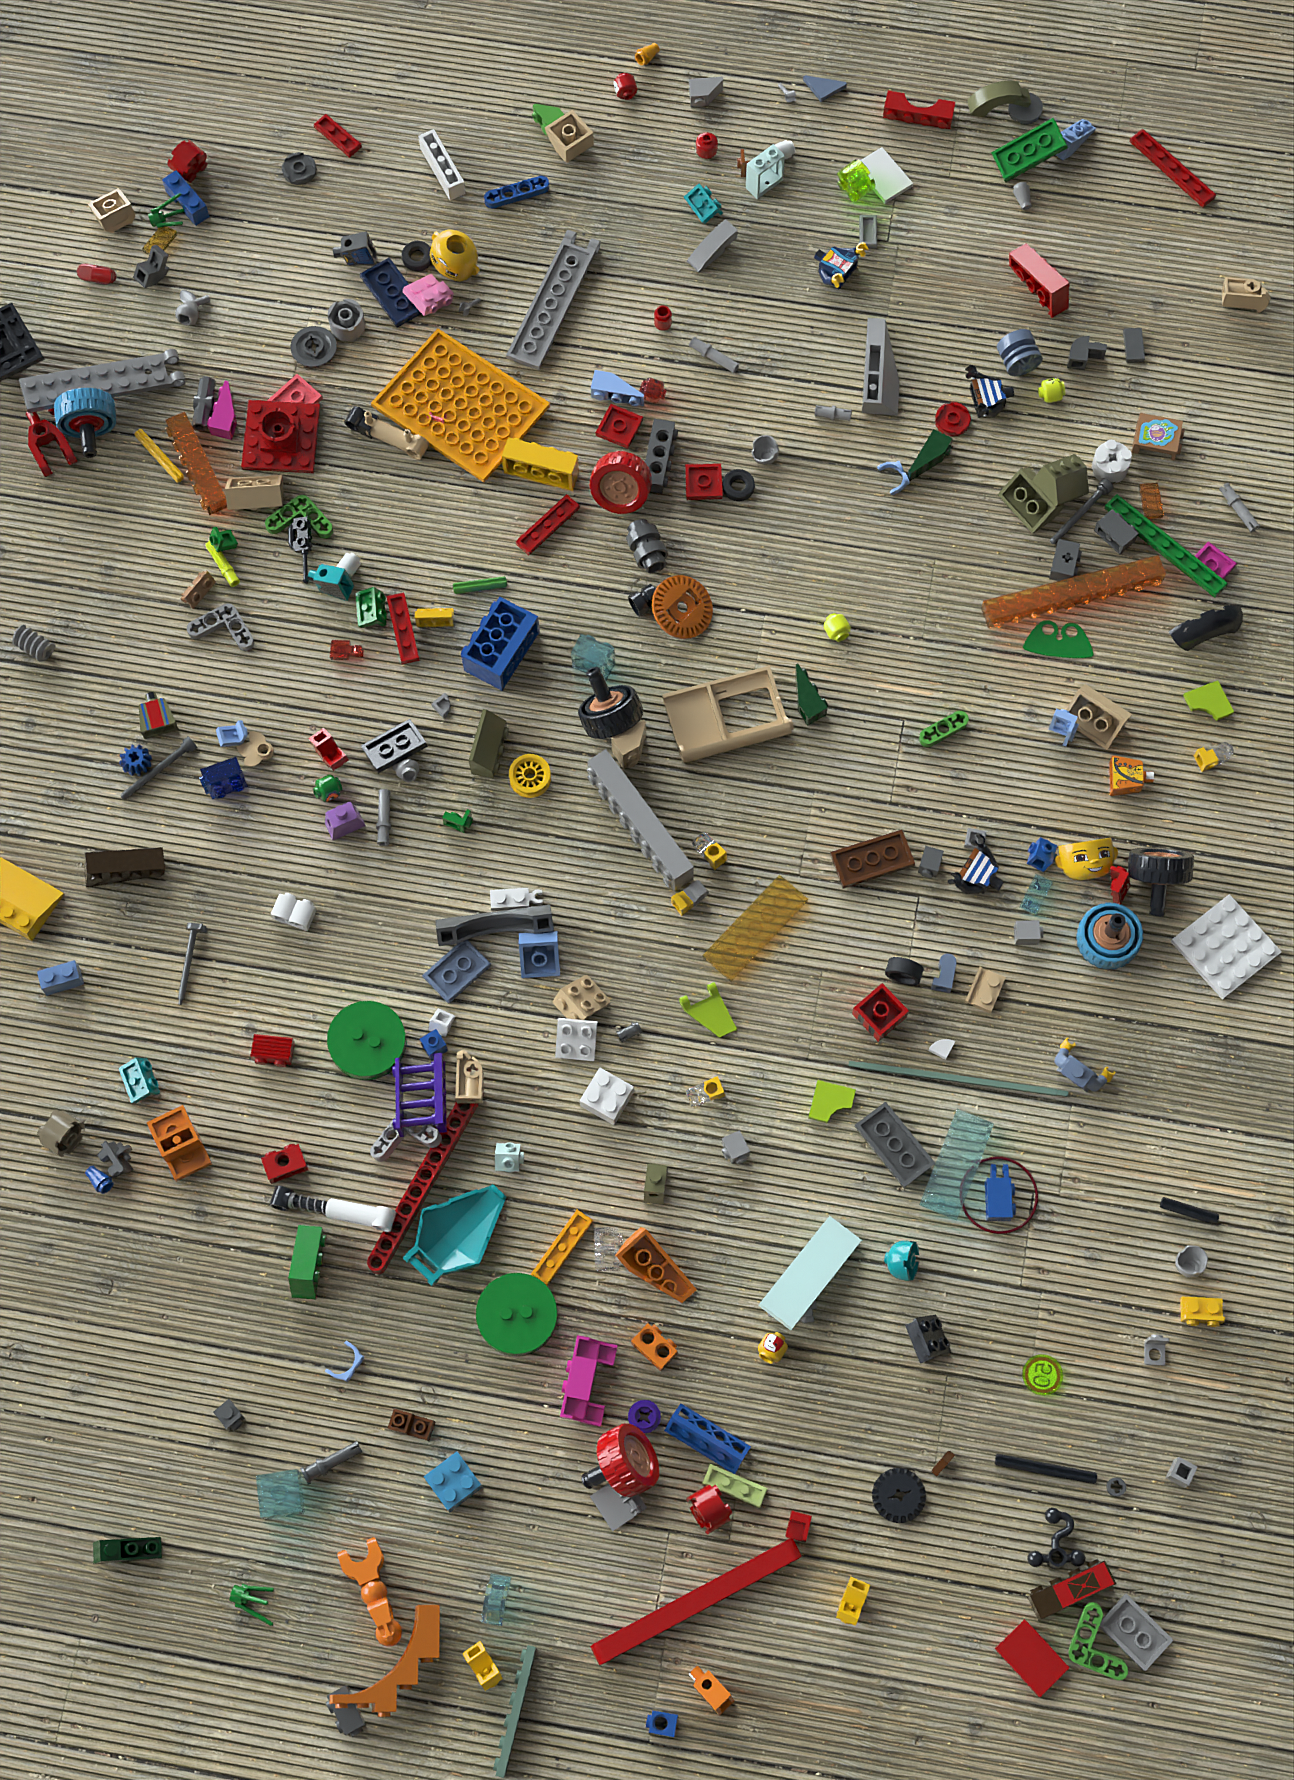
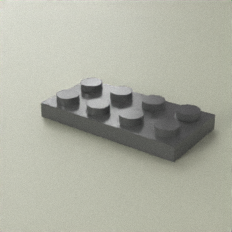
M884 1102L854 1126L903 1188L907 1187L936 1164L887 1102Z

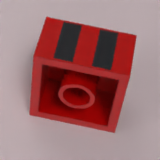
M881 983L853 1007L852 1015L879 1042L907 1018L909 1010Z

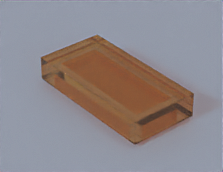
M1158 482L1140 484L1139 491L1144 516L1148 519L1163 518L1164 513Z

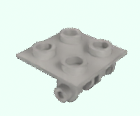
M609 1483L590 1496L612 1532L647 1508L639 1495L633 1497L622 1496Z

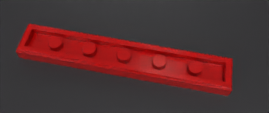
M1141 129L1130 138L1129 142L1202 208L1216 198V194L1144 129Z

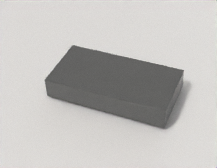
M1124 328L1123 338L1126 363L1144 362L1142 328Z

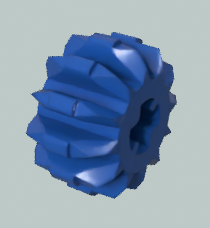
M131 744V749L124 748L125 753L120 754L122 760L119 762L123 767V771L129 772L130 776H133L135 773L140 776L142 771L147 773L146 767H151L152 765L150 762L152 756L149 754L148 749H143L140 744L137 748L133 744Z

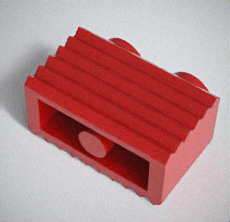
M254 1034L250 1057L259 1065H266L269 1062L274 1063L278 1067H286L287 1064L291 1065L295 1041L293 1038Z

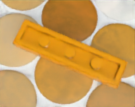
M577 1209L530 1275L538 1278L548 1286L594 1221Z

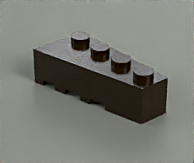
M163 847L85 852L84 874L86 888L144 878H159L165 873Z

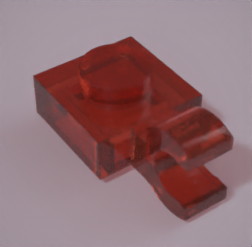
M331 640V660H349L350 655L362 658L364 655L361 645L352 646L350 640Z

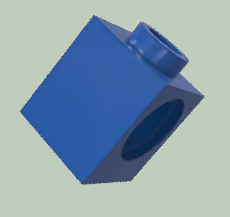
M437 1029L420 1038L421 1045L431 1061L434 1060L435 1053L444 1054L448 1051L447 1045Z
M652 1710V1715H647L645 1728H649V1733L674 1737L678 1715ZM659 1717H664L668 1722L664 1730H658L655 1727V1721Z

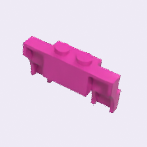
M577 1335L572 1361L568 1360L566 1372L569 1373L568 1380L563 1381L561 1392L565 1394L560 1418L601 1427L605 1406L590 1403V1396L597 1363L614 1366L618 1345Z

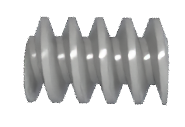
M26 625L18 627L12 638L14 646L30 654L31 657L36 658L39 662L47 660L54 652L56 646L54 643H50L48 639L44 640L42 635L38 636L36 631L32 632L31 628L26 629Z

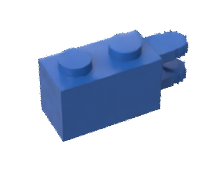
M991 1164L990 1178L985 1180L986 1221H1011L1013 1215H1016V1205L1012 1203V1196H1015V1184H1011L1008 1164H1003V1178H996L997 1167L995 1164Z

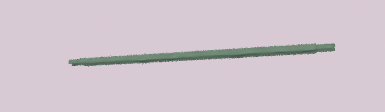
M849 1061L848 1064L849 1067L1051 1096H1068V1091L867 1062Z

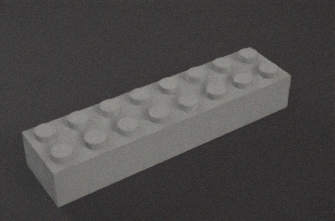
M607 749L588 760L587 778L593 786L596 785L598 787V793L601 798L609 802L610 810L614 815L617 814L620 817L619 821L623 828L629 829L632 840L636 844H640L643 855L646 858H650L653 862L654 870L663 875L665 885L668 888L671 887L675 892L692 881L694 866Z

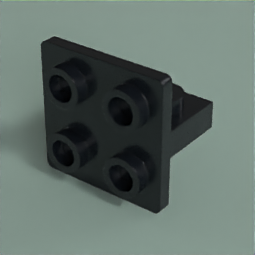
M936 1314L917 1317L913 1319V1322L905 1325L920 1364L940 1355L951 1353L950 1343L944 1335L942 1323Z

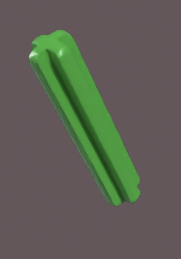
M503 576L458 582L453 584V591L455 594L504 588L507 587V579Z

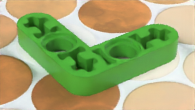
M306 495L297 496L265 520L266 530L270 534H278L293 523L295 518L309 517L310 514L316 513L319 516L316 520H311V528L323 539L329 538L333 534V527L330 521ZM299 503H306V506L300 505ZM286 511L293 512L290 518L283 517V514ZM271 523H274V524H277V526L274 527V526H271L270 524H271ZM321 523L324 528L328 529V531L325 532L324 530H321V526L319 524Z
M1094 1602L1088 1603L1083 1609L1068 1649L1069 1658L1074 1663L1115 1680H1123L1128 1675L1126 1662L1092 1647L1103 1618V1612L1099 1604ZM1093 1608H1096L1099 1615H1094L1092 1624L1088 1623L1090 1619L1088 1610L1092 1611ZM1082 1628H1089L1092 1631V1635L1089 1638L1081 1637L1079 1633ZM1078 1639L1085 1644L1081 1648L1083 1655L1075 1657L1073 1650H1078L1080 1645L1079 1642H1076ZM1097 1655L1104 1658L1103 1665L1095 1666L1092 1663L1093 1657ZM1108 1660H1111L1110 1664L1114 1667H1118L1120 1664L1124 1671H1119L1118 1674H1115V1669L1112 1667H1108V1671L1105 1670L1108 1666Z

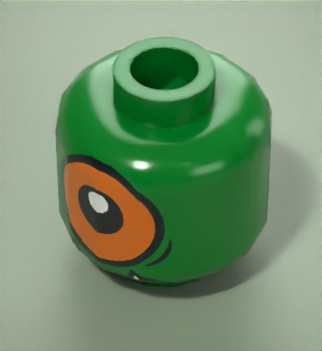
M327 775L315 781L313 793L317 799L320 798L323 802H328L338 798L341 793L340 791L343 789L338 777Z

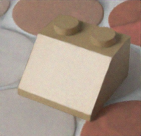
M573 110L545 127V131L555 151L566 163L594 145L593 132Z
M644 719L624 733L611 737L612 752L623 769L631 768L640 761L646 739V722Z

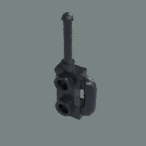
M308 516L295 518L288 528L289 547L296 553L303 555V583L305 584L309 582L307 555H309V551H312L313 546L311 543V518Z

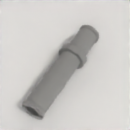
M695 336L690 341L689 347L700 352L703 357L710 358L732 373L737 371L739 363L712 348L711 344H706Z
M1225 483L1223 485L1224 488L1221 486L1219 491L1222 492L1228 501L1227 504L1233 507L1250 533L1254 532L1255 528L1258 529L1260 527V524H1258L1241 501V496L1235 493L1229 483Z
M380 789L378 791V823H376V829L378 830L377 845L388 846L389 830L391 829V823H389L391 791Z

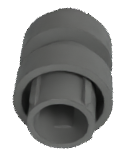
M646 519L632 522L627 528L629 533L626 541L630 550L634 552L633 556L638 567L646 569V572L649 574L661 571L667 565L665 559L668 556V551L664 543L660 541L661 536L656 525L649 524Z

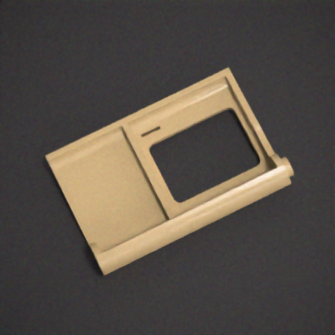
M770 665L662 694L682 763L791 734V730H794L792 719H788L785 715ZM764 688L768 689L777 720L729 733L723 719L719 701Z

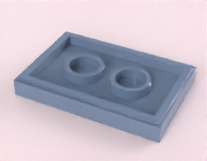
M465 940L453 947L426 971L422 977L449 1004L490 968L491 963L468 940Z

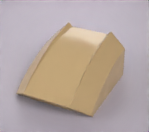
M119 188L88 203L102 228L110 233H114L130 223L132 224L136 216L131 203Z

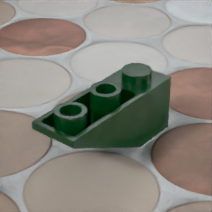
M796 664L797 708L808 726L827 715L828 703L819 696L817 686L809 681L807 671L804 668L801 669L799 664Z
M161 1537L109 1539L93 1543V1564L162 1558Z

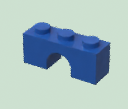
M176 170L162 179L165 191L171 198L181 193V196L174 202L177 203L179 201L186 216L195 226L210 217L206 204Z

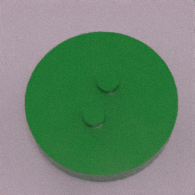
M359 1001L346 1006L334 1017L327 1033V1047L335 1065L344 1074L359 1080H374L389 1074L392 1071V1067L395 1066V1058H399L400 1061L402 1060L407 1045L406 1032L399 1016L390 1007L375 1001Z
M509 1273L493 1280L481 1293L476 1307V1322L483 1339L494 1350L508 1356H525L538 1351L550 1340L557 1325L558 1312L552 1292L541 1280L525 1273Z

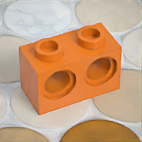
M647 1323L631 1340V1344L656 1368L662 1371L678 1354V1350H676L677 1345L668 1338L666 1340L661 1336L662 1331L656 1325L650 1326ZM646 1334H650L654 1337V1341L646 1344L642 1340ZM666 1348L669 1351V1355L662 1358L657 1354L658 1350Z

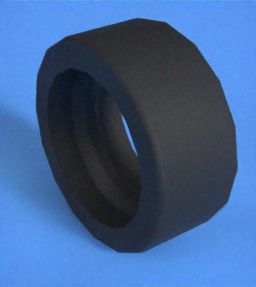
M891 957L888 960L885 975L889 979L901 984L918 985L920 984L924 968L913 960Z

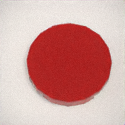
M957 402L941 405L935 416V425L938 430L951 437L964 434L969 429L971 423L969 410Z

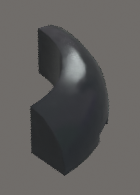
M1227 605L1223 607L1224 610L1215 611L1212 609L1201 613V618L1191 621L1187 620L1168 632L1180 648L1189 651L1214 637L1236 633L1243 622V612L1240 605Z

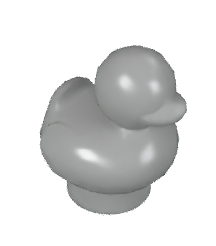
M404 759L393 765L392 768L400 779H403L405 782H413L417 778L420 767L415 760Z

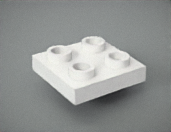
M558 1018L555 1058L594 1061L598 1021Z

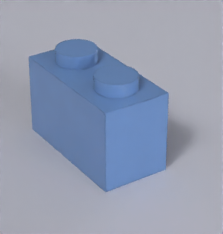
M75 960L37 971L41 990L46 996L84 985L80 967Z

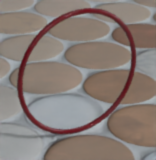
M1006 1157L982 1159L968 1169L961 1181L959 1196L962 1209L968 1219L984 1231L994 1234H1007L1017 1231L1031 1220L1036 1211L1038 1189L1035 1180L1022 1164ZM998 1159L1012 1162L1021 1167L1033 1183L1035 1190L1034 1208L1027 1220L1014 1229L1006 1231L987 1229L975 1222L964 1206L962 1192L966 1177L972 1169L985 1161Z

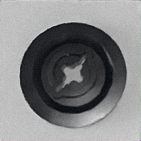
M889 1469L883 1472L874 1483L872 1489L874 1507L884 1519L890 1522H909L915 1519L925 1506V1486L921 1479L908 1469ZM897 1489L904 1493L910 1491V1493L902 1497V1501H899L898 1498L888 1499L896 1494Z

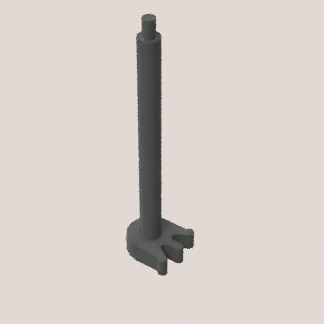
M187 923L186 930L190 931L179 988L178 1005H182L185 999L197 933L207 934L208 928L202 923Z

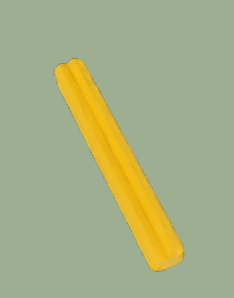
M138 429L134 435L177 483L181 482L184 479L183 473L142 429Z

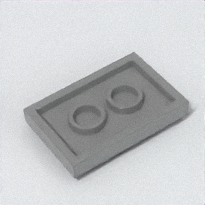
M1124 1594L1102 1618L1099 1626L1144 1672L1173 1641L1127 1594Z

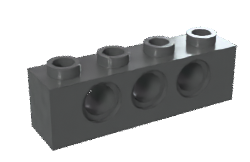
M654 418L645 463L652 475L650 492L663 494L664 487L667 488L669 477L666 474L667 471L670 472L672 461L669 459L670 455H674L675 445L672 444L673 440H677L678 429H675L674 421Z

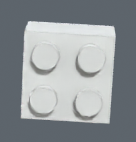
M599 1068L581 1097L580 1106L615 1125L634 1093V1086Z

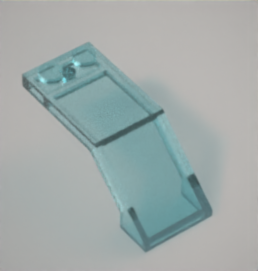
M960 1109L956 1110L920 1201V1206L957 1220L994 1123Z

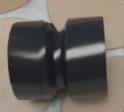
M652 584L642 588L641 592L636 591L628 596L630 606L638 617L649 612V608L652 609V598L656 590Z

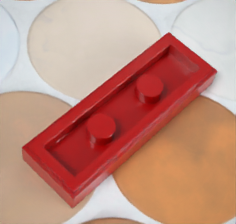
M327 114L314 123V128L349 158L362 148L358 140Z

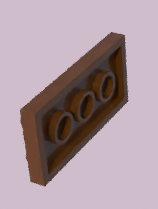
M902 829L830 852L843 889L915 866L914 858Z

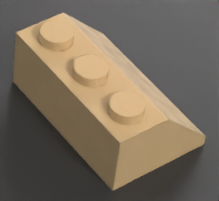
M283 474L228 478L225 487L227 509L239 512L251 508V510H260L263 507H269V509L280 508L284 501Z
M1086 684L1079 688L1066 709L1071 714L1078 716L1075 722L1079 724L1077 731L1106 750L1109 749L1132 716L1131 713Z

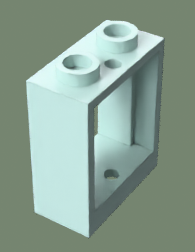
M774 144L747 163L746 189L756 199L783 181L785 155Z

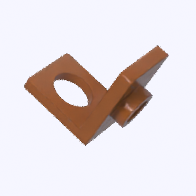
M740 149V158H737V169H740L741 177H746L747 163L750 162L745 161L744 149Z

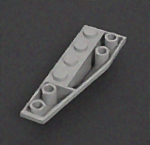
M868 318L862 413L898 415L900 382L886 319Z

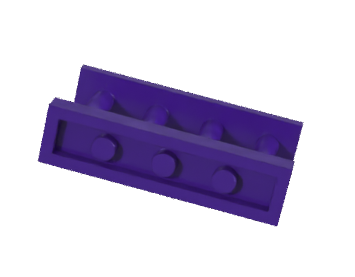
M435 1053L434 1061H431V1064L403 1067L399 1058H395V1066L392 1067L396 1094V1118L393 1119L394 1130H397L400 1137H404V1127L433 1124V1126L437 1127L439 1133L447 1132L446 1062L442 1053ZM430 1071L434 1073V1079H431V1081L403 1084V1075ZM426 1089L435 1090V1096H432L431 1099L404 1102V1092ZM431 1106L435 1108V1114H432V1116L404 1119L405 1109Z

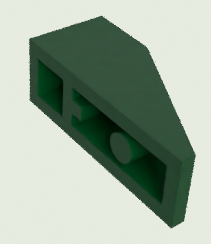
M933 429L908 471L907 477L909 481L941 463L946 455L949 456L953 450V446H951L953 438Z

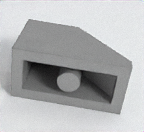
M723 76L689 79L691 107L708 106L722 92Z

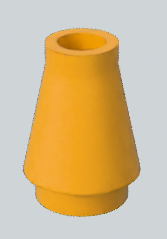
M656 43L638 49L635 54L637 63L647 65L660 51V48Z

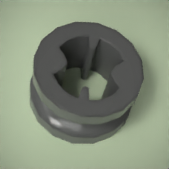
M1111 1478L1107 1482L1106 1489L1110 1495L1117 1497L1124 1494L1126 1484L1121 1478ZM1113 1481H1117L1118 1485H1121L1122 1488L1118 1490L1119 1493H1115V1490L1111 1489V1484H1114Z

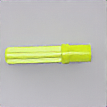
M208 541L205 546L221 570V574L226 578L231 587L237 586L240 580L235 574L233 567L229 564L222 551L217 552L210 541Z

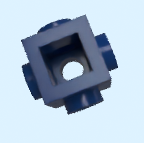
M1040 837L1028 849L1030 854L1027 864L1044 872L1054 863V859L1057 856L1055 853L1057 845Z

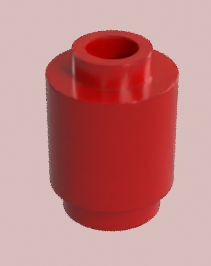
M664 305L659 306L654 312V325L661 331L668 330L672 325V312Z

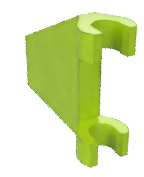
M715 982L708 984L706 987L711 996L691 1005L687 995L679 998V1003L683 1010L717 1037L721 1038L737 1030Z

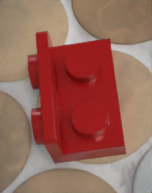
M1111 866L1110 875L1112 883L1110 889L1112 891L1113 903L1121 905L1131 887L1129 873L1123 867L1117 866L1116 868Z

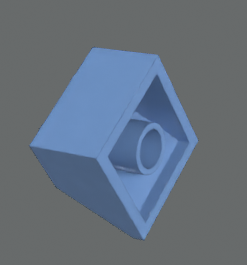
M557 931L536 934L519 933L521 978L560 976Z

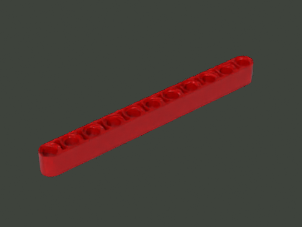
M455 1103L447 1117V1132L440 1133L442 1140L450 1138L451 1143L444 1146L440 1142L437 1147L429 1149L395 1209L396 1215L392 1228L394 1225L400 1224L402 1225L401 1231L398 1233L392 1232V1229L391 1232L383 1231L368 1257L367 1265L372 1273L382 1274L387 1269L480 1103ZM463 1104L470 1105V1109L467 1111L460 1110V1107ZM454 1121L461 1122L458 1128L450 1127L451 1123ZM440 1155L441 1160L438 1163H433L431 1161L433 1156ZM425 1172L432 1174L428 1180H423L421 1177ZM414 1190H421L422 1194L418 1198L412 1197ZM405 1207L412 1208V1212L409 1215L402 1214V1210ZM385 1242H391L392 1247L389 1250L385 1251L382 1249V1245ZM375 1260H382V1265L379 1268L372 1267V1263Z
M792 1537L592 1644L590 1648L599 1666L803 1556Z

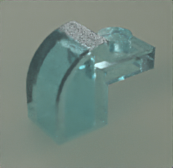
M491 1573L486 1588L481 1623L502 1626L511 1577Z

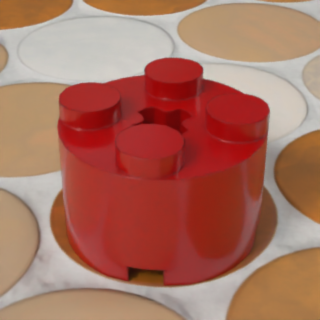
M189 139L188 142L184 140L174 148L171 153L173 157L171 160L168 159L167 162L171 170H176L189 183L193 182L196 174L199 171H204L208 165L206 162L207 154Z
M709 1484L686 1498L687 1503L691 1501L693 1505L689 1508L699 1526L708 1529L705 1531L706 1534H710L730 1521L729 1516L733 1514L727 1503L724 1504L720 1496L722 1494L716 1485L711 1486Z

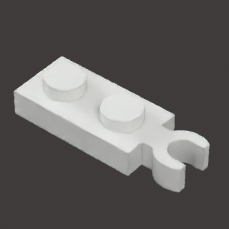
M528 888L490 890L491 911L530 907L529 903L537 906L542 905L543 900L535 899L537 895H542V890L537 889L532 893H529Z

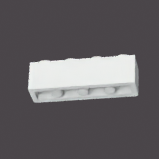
M433 129L419 135L420 149L449 200L464 195V181L435 130Z

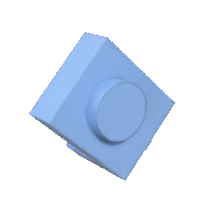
M242 720L238 721L236 725L223 726L216 729L220 747L241 745L248 735L247 728Z

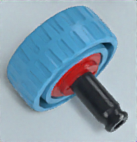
M77 388L62 393L54 403L55 421L60 432L71 437L81 438L83 456L86 458L95 457L97 455L95 437L110 432L116 425V408L113 397L100 389Z

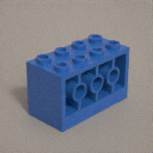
M499 597L497 601L491 604L489 614L482 618L478 631L473 632L469 645L464 646L462 649L461 657L465 672L503 691L540 633L537 615Z

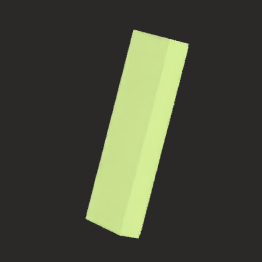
M710 1464L702 1483L703 1485H716L720 1492L759 1509L768 1489Z

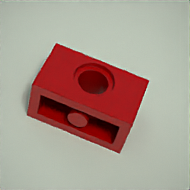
M289 1144L283 1150L278 1152L270 1151L265 1154V1157L261 1158L267 1178L271 1184L309 1170L299 1144ZM282 1159H289V1163L286 1166L279 1165Z

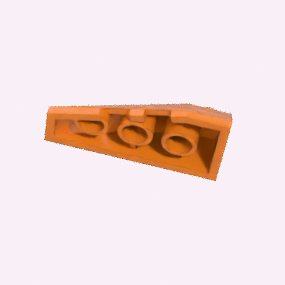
M640 1227L633 1233L615 1255L629 1272L681 1303L697 1290L645 1228Z

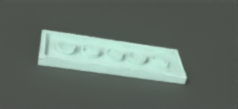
M829 1216L758 1306L789 1330H792L862 1240Z

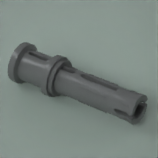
M356 1440L354 1443L324 1459L318 1458L315 1463L305 1468L301 1467L300 1470L309 1485L313 1479L321 1475H327L328 1470L362 1453V1450Z

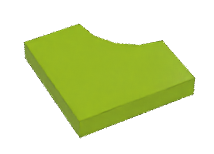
M1218 680L1183 694L1191 711L1207 712L1216 721L1234 714V710Z
M817 1080L808 1119L828 1123L830 1117L835 1112L842 1109L851 1110L856 1089Z

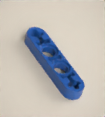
M537 176L490 190L484 195L485 205L493 209L544 194L549 190V180L545 176ZM528 187L530 190L524 193L521 191V188ZM506 192H512L513 196L505 197L504 194Z

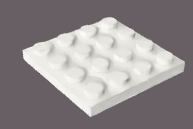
M1230 894L1171 940V943L1222 1000L1282 952Z

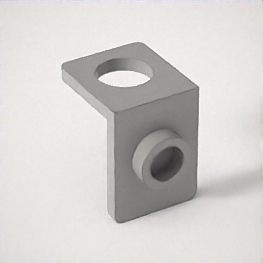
M1151 1335V1337L1144 1341L1145 1365H1165V1345L1169 1342V1338H1163V1335ZM1151 1349H1157L1160 1352L1159 1360L1154 1361L1150 1359L1149 1351Z

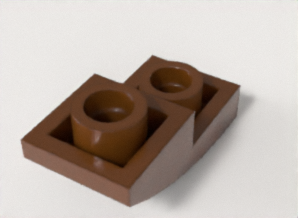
M393 1409L388 1429L430 1442L436 1422L409 1412Z

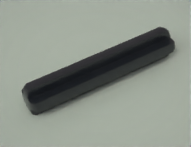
M1166 1197L1161 1199L1160 1208L1213 1225H1216L1219 1221L1218 1213Z

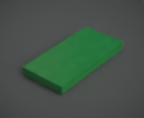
M1053 117L991 153L1006 183L1064 151L1068 146Z

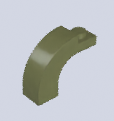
M1000 81L989 84L976 91L967 100L970 114L983 118L992 109L1000 105L1014 104L1028 108L1032 104L1029 90L1021 88L1018 81Z

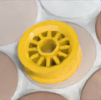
M525 754L516 758L509 769L512 789L518 795L525 798H535L545 793L551 783L550 767L545 759L535 754ZM530 773L535 775L533 778L525 777L527 774Z

